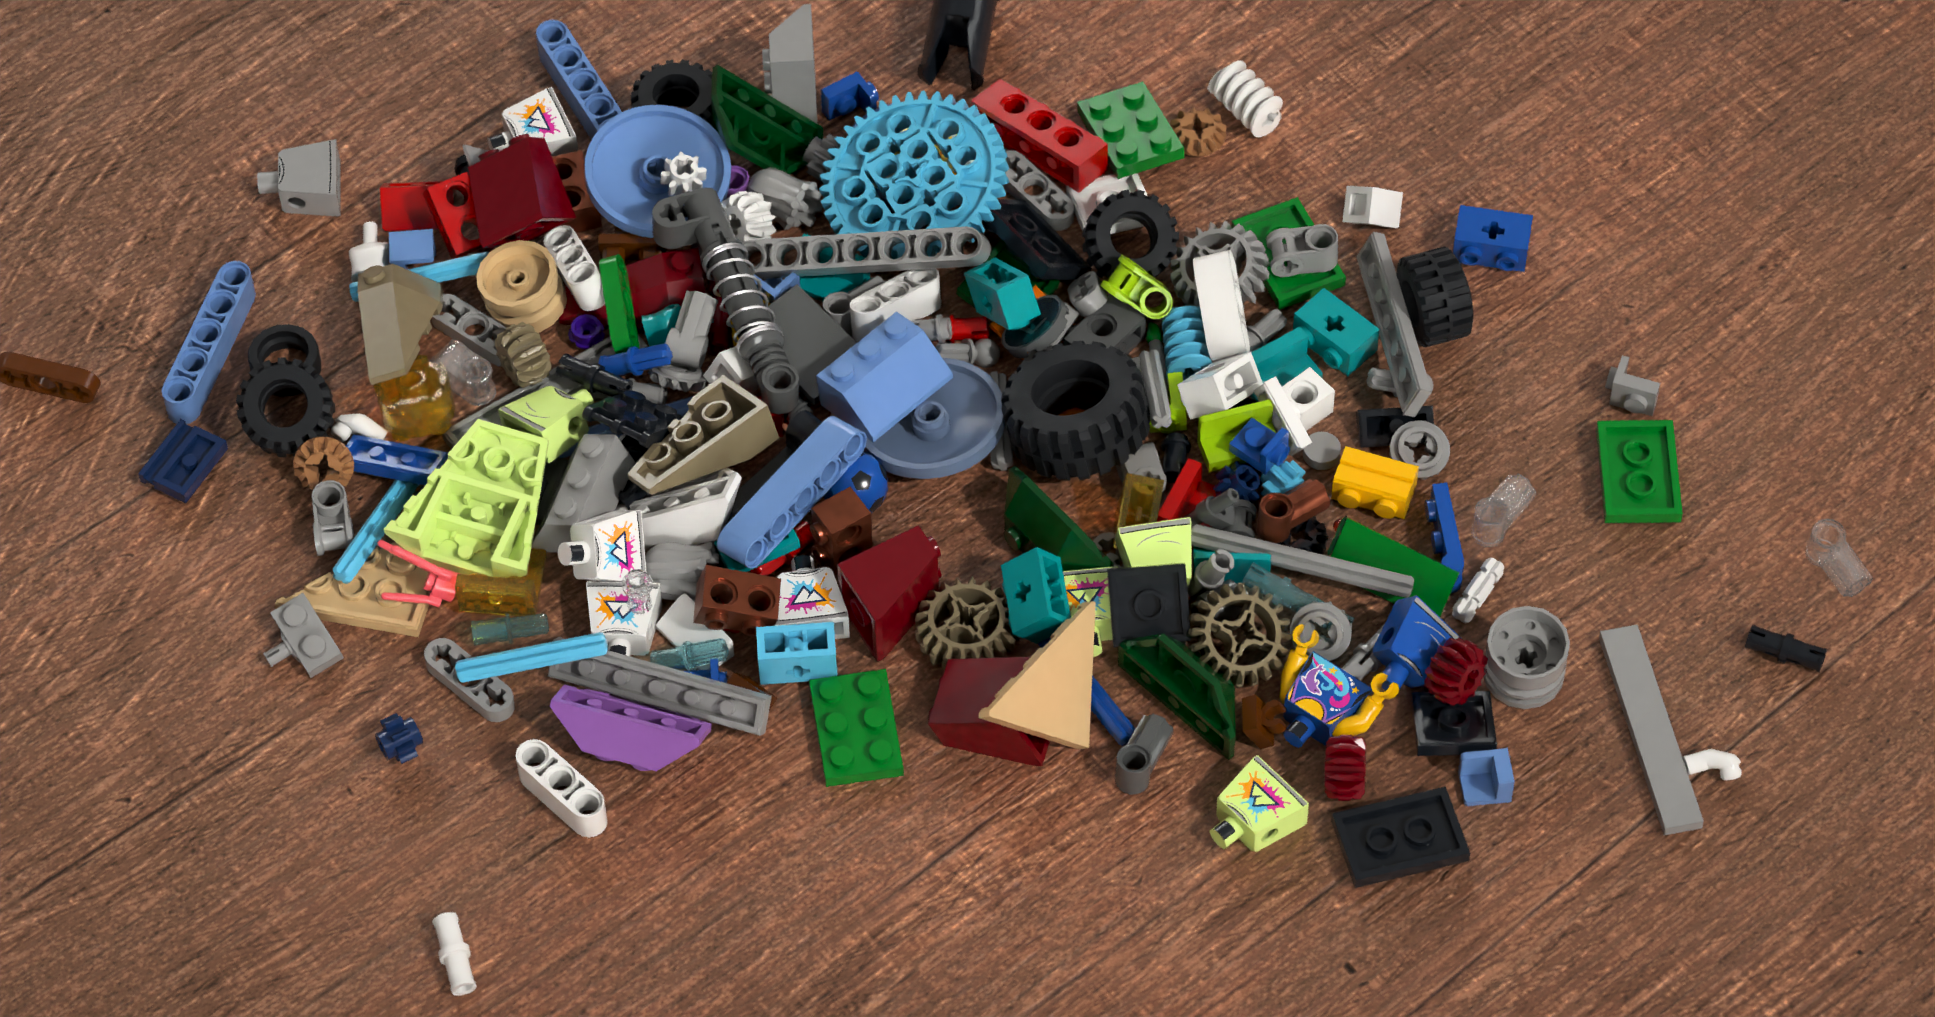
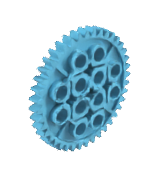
M921 91L918 100H914L911 92H907L905 101L901 102L894 95L892 105L887 106L881 100L879 101V111L875 112L870 107L866 108L868 118L863 119L856 115L854 119L857 126L853 128L845 125L844 127L848 135L846 138L836 136L835 141L839 149L831 148L828 150L832 160L823 162L827 172L820 174V179L824 186L819 188L824 198L821 200V204L825 209L824 214L835 234L917 230L925 225H929L926 229L966 226L973 227L979 232L984 233L985 229L981 222L983 220L994 221L990 209H1001L997 198L1006 196L1002 185L1009 183L1005 173L1009 170L1006 162L1008 156L1003 147V141L994 124L989 122L986 114H980L975 105L968 107L963 98L956 103L953 95L949 94L943 101L940 93L936 91L931 100H929L926 92ZM906 128H909V129L906 130L905 132L900 133L902 130H904V129H906ZM956 135L954 138L948 139L950 136ZM934 144L937 145L944 157L948 158L956 175L953 174L947 163L942 161ZM878 147L875 151L869 152L871 149ZM925 154L922 158L916 159L919 155ZM974 160L971 164L964 165L968 161ZM895 173L893 176L885 178L889 174ZM943 179L939 184L933 185L936 181ZM872 183H875L881 194L886 197L894 214L890 212L884 201L880 200ZM864 192L861 196L854 198L857 194ZM912 199L910 202L902 204L905 200ZM961 205L958 209L950 211L953 207ZM881 218L878 222L871 224L875 219ZM972 238L968 242L973 243L975 240ZM933 241L928 246V257L936 256L940 252L941 241ZM898 243L893 247L891 251L892 259L900 258L904 254L905 243ZM863 245L857 251H859L861 256L867 257L869 246Z

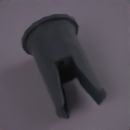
M933 0L921 64H919L917 70L919 78L929 86L932 85L948 56L949 46L952 45L968 48L971 90L975 91L982 87L997 1L999 0Z

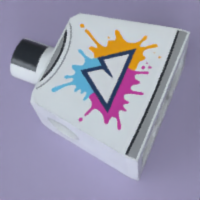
M552 87L505 109L501 114L504 132L487 138L490 150L499 149L501 151L510 146L508 141L522 134H529L530 137L545 138L552 157L578 151L576 135Z
M641 510L611 511L575 523L570 528L571 542H564L559 545V561L564 566L573 565L574 576L578 580L647 583Z
M800 555L791 560L792 572L781 573L777 576V578H781L778 620L775 626L834 622L835 639L850 638L848 611L832 569L828 567L815 569L814 559L809 555Z
M587 581L586 589L591 634L603 633L606 637L609 651L627 656H644L648 654L656 630L655 625L659 620L662 610L660 583Z

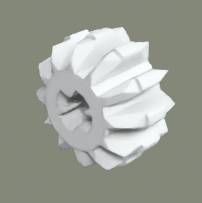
M736 192L721 203L736 239L742 242L755 239H771V234L777 232L772 225V220L777 216L771 215V202H765L762 193Z

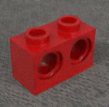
M468 172L426 188L423 196L451 259L462 257L483 248L480 237L476 240H469L461 232V226L465 223H472L478 228ZM447 191H460L464 196V205L459 207L451 205L446 197Z

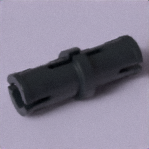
M567 353L560 358L558 363L568 367L562 368L557 366L556 368L557 376L584 385V389L591 393L598 391L612 397L618 394L622 395L625 388L629 390L633 388L631 380L605 371V367L598 363L590 365L571 357Z
M1752 624L1745 648L1778 658L1777 662L1785 664L1788 661L1820 673L1827 648H1821L1794 639L1795 635L1787 633L1785 636Z

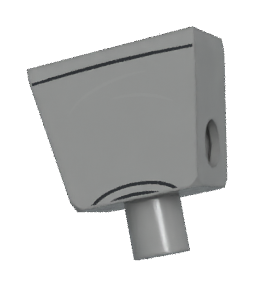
M328 140L281 150L278 153V171L257 173L259 194L279 193L282 211L285 213L341 216V161L337 141Z

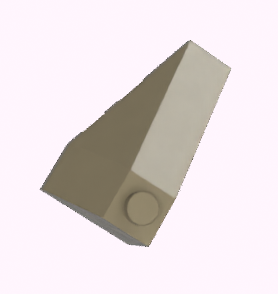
M395 264L383 267L380 265L372 266L363 273L358 274L357 293L368 377L371 385L408 374L420 351L419 340L422 335L430 333L432 329L430 323L432 316L439 315L443 308V289L440 283Z
M722 375L692 397L687 403L689 410L680 420L674 419L668 425V435L662 442L652 444L627 475L629 480L648 494L653 495L747 461L779 439L768 405L725 375Z

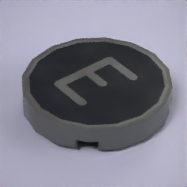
M1045 295L1036 298L1041 315L1031 319L1027 326L1017 330L1004 329L1002 345L1014 358L1029 357L1027 352L1034 349L1037 352L1045 350L1064 331L1068 322L1065 315L1069 314V308L1057 295Z

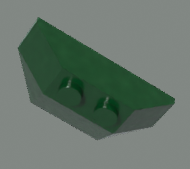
M718 64L712 68L711 99L713 126L726 147L763 169L769 167L776 168L791 174L808 165L809 163L803 160V155L815 137L823 139V127Z
M1016 466L1009 469L1003 534L1006 542L1012 549L1016 551L1019 549L1023 554L1035 547L1045 550L1061 558L1063 571L1114 567L1112 560L1106 554H1103L1082 529L1026 474Z
M1166 634L1127 639L1118 644V666L1226 759L1230 760L1234 756L1236 736L1235 688L1231 680L1226 681L1223 678V673L1215 672L1205 662L1201 661L1200 657L1202 655L1198 651L1193 653L1179 640Z

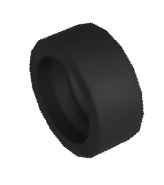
M291 324L275 325L263 330L253 339L248 349L250 370L255 367L258 371L264 367L262 362L271 353L280 349L293 348L304 352L306 360L303 364L306 366L311 365L320 375L321 357L318 344L313 335L303 327ZM284 388L272 395L287 397L295 396L302 392L294 388Z

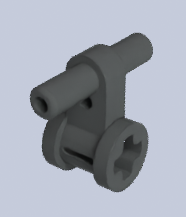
M1229 488L1216 497H1207L1196 505L1194 511L1182 517L1191 518V529L1194 525H1200L1204 522L1219 530L1255 538L1252 522L1256 518V506L1247 500L1239 499L1238 492L1233 488Z

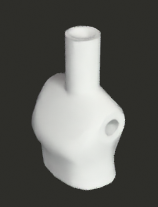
M374 222L363 224V244L349 250L352 282L358 281V274L363 273L372 266L380 265L383 267L390 264L389 243L378 242L377 224Z

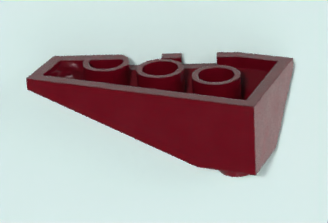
M698 248L660 253L626 265L636 328L639 334L641 330H644L642 316L657 313L672 304L682 306L686 291L705 293ZM565 287L567 302L563 314L559 317L560 324L571 325L578 316L588 314L595 316L604 328L609 326L605 305L593 311L582 310L568 287Z

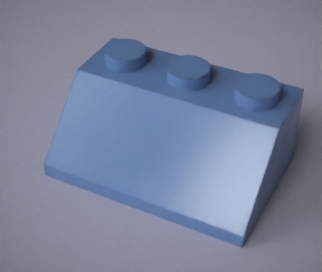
M896 311L818 373L816 378L821 406L841 420L863 431L867 438L874 442L953 378V373L923 329Z

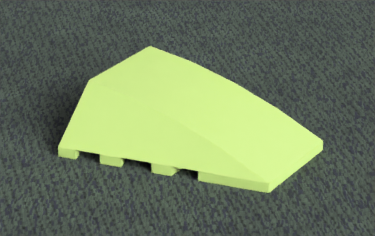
M477 419L448 453V459L441 468H435L428 476V483L417 496L412 495L404 504V511L395 521L391 520L386 525L384 533L405 550L438 567L440 566L460 573L462 576L492 585L527 575L549 445L548 439Z

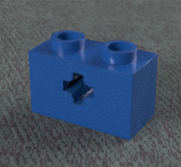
M1460 205L1453 254L1460 263L1465 265H1479L1499 268L1504 271L1525 272L1533 215Z

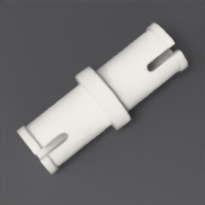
M447 912L436 916L432 921L441 948L438 956L440 963L446 967L451 993L457 996L471 993L477 987L468 960L471 952L469 945L463 941L458 923V915L453 912Z

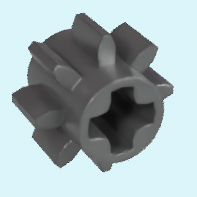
M828 134L826 139L823 138L822 140L815 137L803 155V160L809 163L806 173L822 181L820 174L827 172L823 162L832 160L828 150L831 148L839 149L835 141L836 137Z

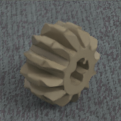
M522 322L517 325L513 324L497 334V339H495L496 355L500 359L501 366L506 371L507 377L511 378L513 384L525 388L529 385L533 386L549 376V372L552 370V364L549 360L550 355L545 348L546 344L542 342L540 334L535 332L533 326Z

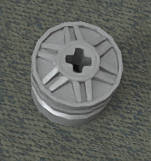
M1531 606L1512 608L1498 616L1489 630L1486 646L1488 662L1485 666L1487 674L1484 675L1486 686L1496 699L1511 707L1530 709L1541 707L1555 698L1563 686L1570 647L1567 629L1558 617L1545 609Z

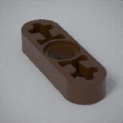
M3 352L0 354V382L8 386L76 402L90 403L94 400L101 385L99 378L86 369L13 352Z

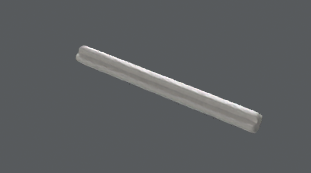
M1198 524L1194 525L1191 529V546L1212 551L1223 549L1229 553H1267L1271 555V565L1404 598L1409 597L1413 590L1414 578L1412 576Z

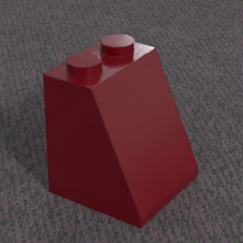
M529 134L519 135L508 141L509 147L501 151L499 149L489 150L479 155V162L468 167L479 237L483 248H497L504 243L518 240L531 241L548 233L555 227L562 226L576 219L545 138L530 137Z
M919 525L837 564L839 589L848 611L849 620L877 662L883 660L915 624V616L919 613V605L921 601L927 600L929 590L939 592V579L942 575L938 566V558L941 557V552L935 539L932 536L926 537Z
M1030 657L948 659L944 674L939 680V690L934 705L930 709L928 716V725L944 746L1032 766H1043L1050 740L979 718L981 709L988 707L996 699V693L1011 678L1016 677L1024 669L1023 666Z

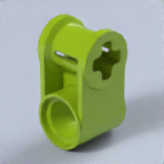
M1121 254L1118 258L1119 265L1107 281L1103 280L1100 286L1118 300L1126 304L1128 303L1151 319L1165 317L1170 313L1173 306V299L1167 287L1148 274L1137 263ZM1154 291L1163 293L1164 299L1159 306L1150 308L1145 305V299L1149 293Z

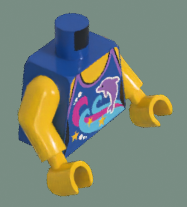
M1298 625L1293 630L1292 635L1297 646L1295 649L1290 650L1280 682L1279 698L1286 708L1283 717L1290 723L1283 732L1284 738L1291 745L1299 748L1302 747L1310 736L1326 745L1331 736H1355L1366 732L1383 709V700L1392 699L1397 696L1399 692L1398 684L1393 682L1388 690L1382 692V684L1388 677L1384 673L1374 676L1371 681V687H1369L1314 651L1308 656L1306 654L1307 649L1314 647L1318 643L1319 634L1314 630L1310 641L1302 643L1300 635L1304 625Z

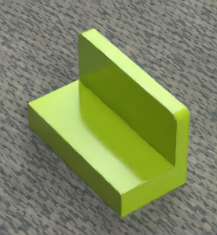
M1264 400L1199 417L1197 443L1208 472L1221 470L1225 465L1230 467L1236 461H1239L1240 465L1246 463L1229 451V443L1251 418H1254L1276 433L1272 423L1273 405L1271 400Z

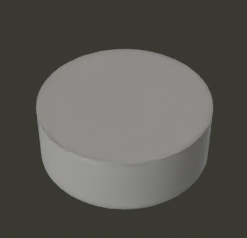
M1315 432L1309 435L1312 443L1303 449V458L1307 465L1317 470H1327L1334 467L1339 462L1341 454V444L1338 438L1328 432Z

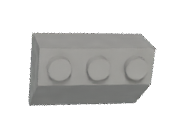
M803 4L769 33V49H762L763 71H771L764 72L765 93L772 94L770 95L771 97L818 124L811 4Z
M584 434L569 457L544 517L533 538L532 552L558 553L561 543L571 542L570 528L573 524L615 511L619 502L618 494L620 490L624 491L629 479L627 473L636 463L616 434Z

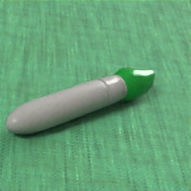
M1149 322L1146 342L1149 345V351L1154 349L1159 353L1168 396L1167 368L1165 366V354L1162 345L1163 334L1156 323Z

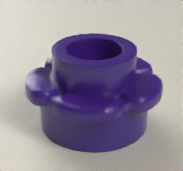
M588 314L580 315L573 320L568 337L571 342H575L576 347L588 349L604 340L605 335L602 332L604 327L595 316Z

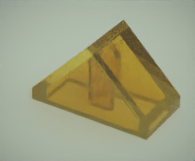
M1126 473L1115 513L1113 549L1118 550L1115 541L1118 527L1157 522L1164 480Z

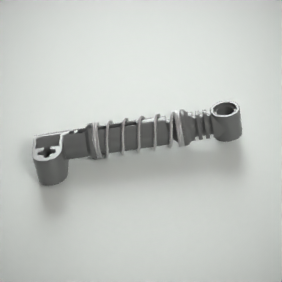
M707 187L699 188L658 201L652 210L653 239L658 245L667 249L699 243L702 250L701 262L703 269L707 273V279L716 283L713 293L722 298L720 309L729 314L726 321L727 326L735 328L736 333L733 340L737 343L736 347L742 359L748 361L761 390V401L766 403L770 412L774 414H786L792 411L797 406L799 400L798 372L789 364L783 350L785 340L781 328L774 323L775 314L768 308L769 301L767 295L761 292L762 284L760 279L754 276L755 268L748 261L749 254L746 246H744L742 241L736 239L716 190Z

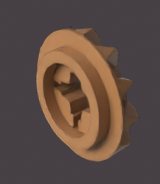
M1193 106L1189 112L1179 111L1177 117L1170 121L1172 129L1184 146V153L1186 155L1206 156L1216 152L1225 142L1226 125L1222 123L1220 114H1211L1209 108H1206L1204 111H1197ZM1195 124L1199 125L1200 129L1203 130L1200 139H1198V134L1193 130Z
M315 437L307 440L298 448L293 460L294 476L299 478L303 488L314 489L316 485L326 480L337 481L346 487L354 472V459L350 450L342 442L330 437ZM324 454H326L328 467L334 468V470L328 469L326 474L320 477V473H318L319 468L313 464L318 465L321 459H323Z

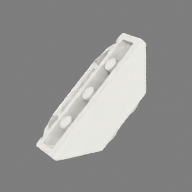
M725 468L659 493L647 494L641 500L634 501L629 507L630 510L642 511L645 550L649 551L655 545L662 543L694 546L718 540L720 532L731 515L741 482V476L738 472ZM620 503L615 511L628 509Z

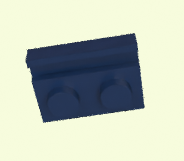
M180 419L138 473L140 481L144 484L148 482L154 485L156 490L187 503L228 450L227 442L225 439L197 426L191 427L186 424V421Z

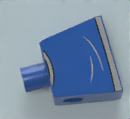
M1417 595L1399 599L1395 602L1373 647V655L1386 666L1382 673L1388 675L1381 687L1385 691L1388 690L1393 682L1398 684L1399 689L1403 683L1410 688L1423 686L1427 677L1425 669L1430 666V658L1434 657L1437 653V647L1440 645L1444 646L1449 638L1457 639L1460 637Z

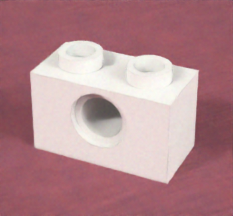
M1247 352L1214 361L1177 384L1180 391L1181 401L1186 407L1191 420L1200 416L1228 410L1253 394L1254 390L1263 382L1252 353Z

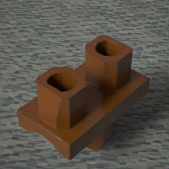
M615 227L614 234H598V247L601 259L620 254L625 263V260L640 261L667 252V248L658 245L653 238L637 236L618 227Z

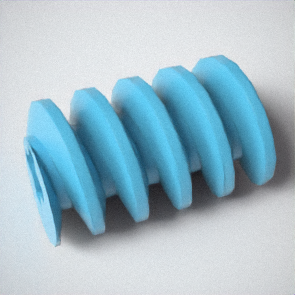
M1191 305L1173 307L1170 313L1161 318L1165 366L1167 368L1166 378L1167 373L1182 372L1184 381L1210 365L1212 361L1207 349L1200 307Z

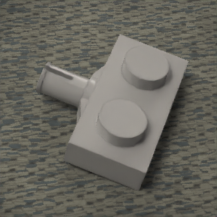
M304 593L270 612L280 629L281 639L283 640L282 643L263 653L271 667L292 655L294 659L303 665L310 678L344 658Z

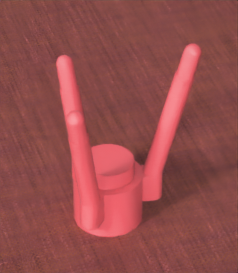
M384 540L377 542L379 547L428 572L423 589L429 591V595L384 592L381 594L383 600L425 603L438 608L442 600L452 603L461 580L460 573L438 567Z

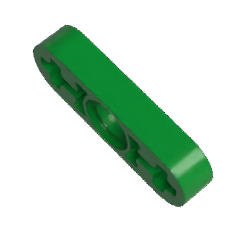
M620 254L602 258L599 261V268L614 351L617 354L627 352L628 348L632 346L639 348L629 278L623 258Z

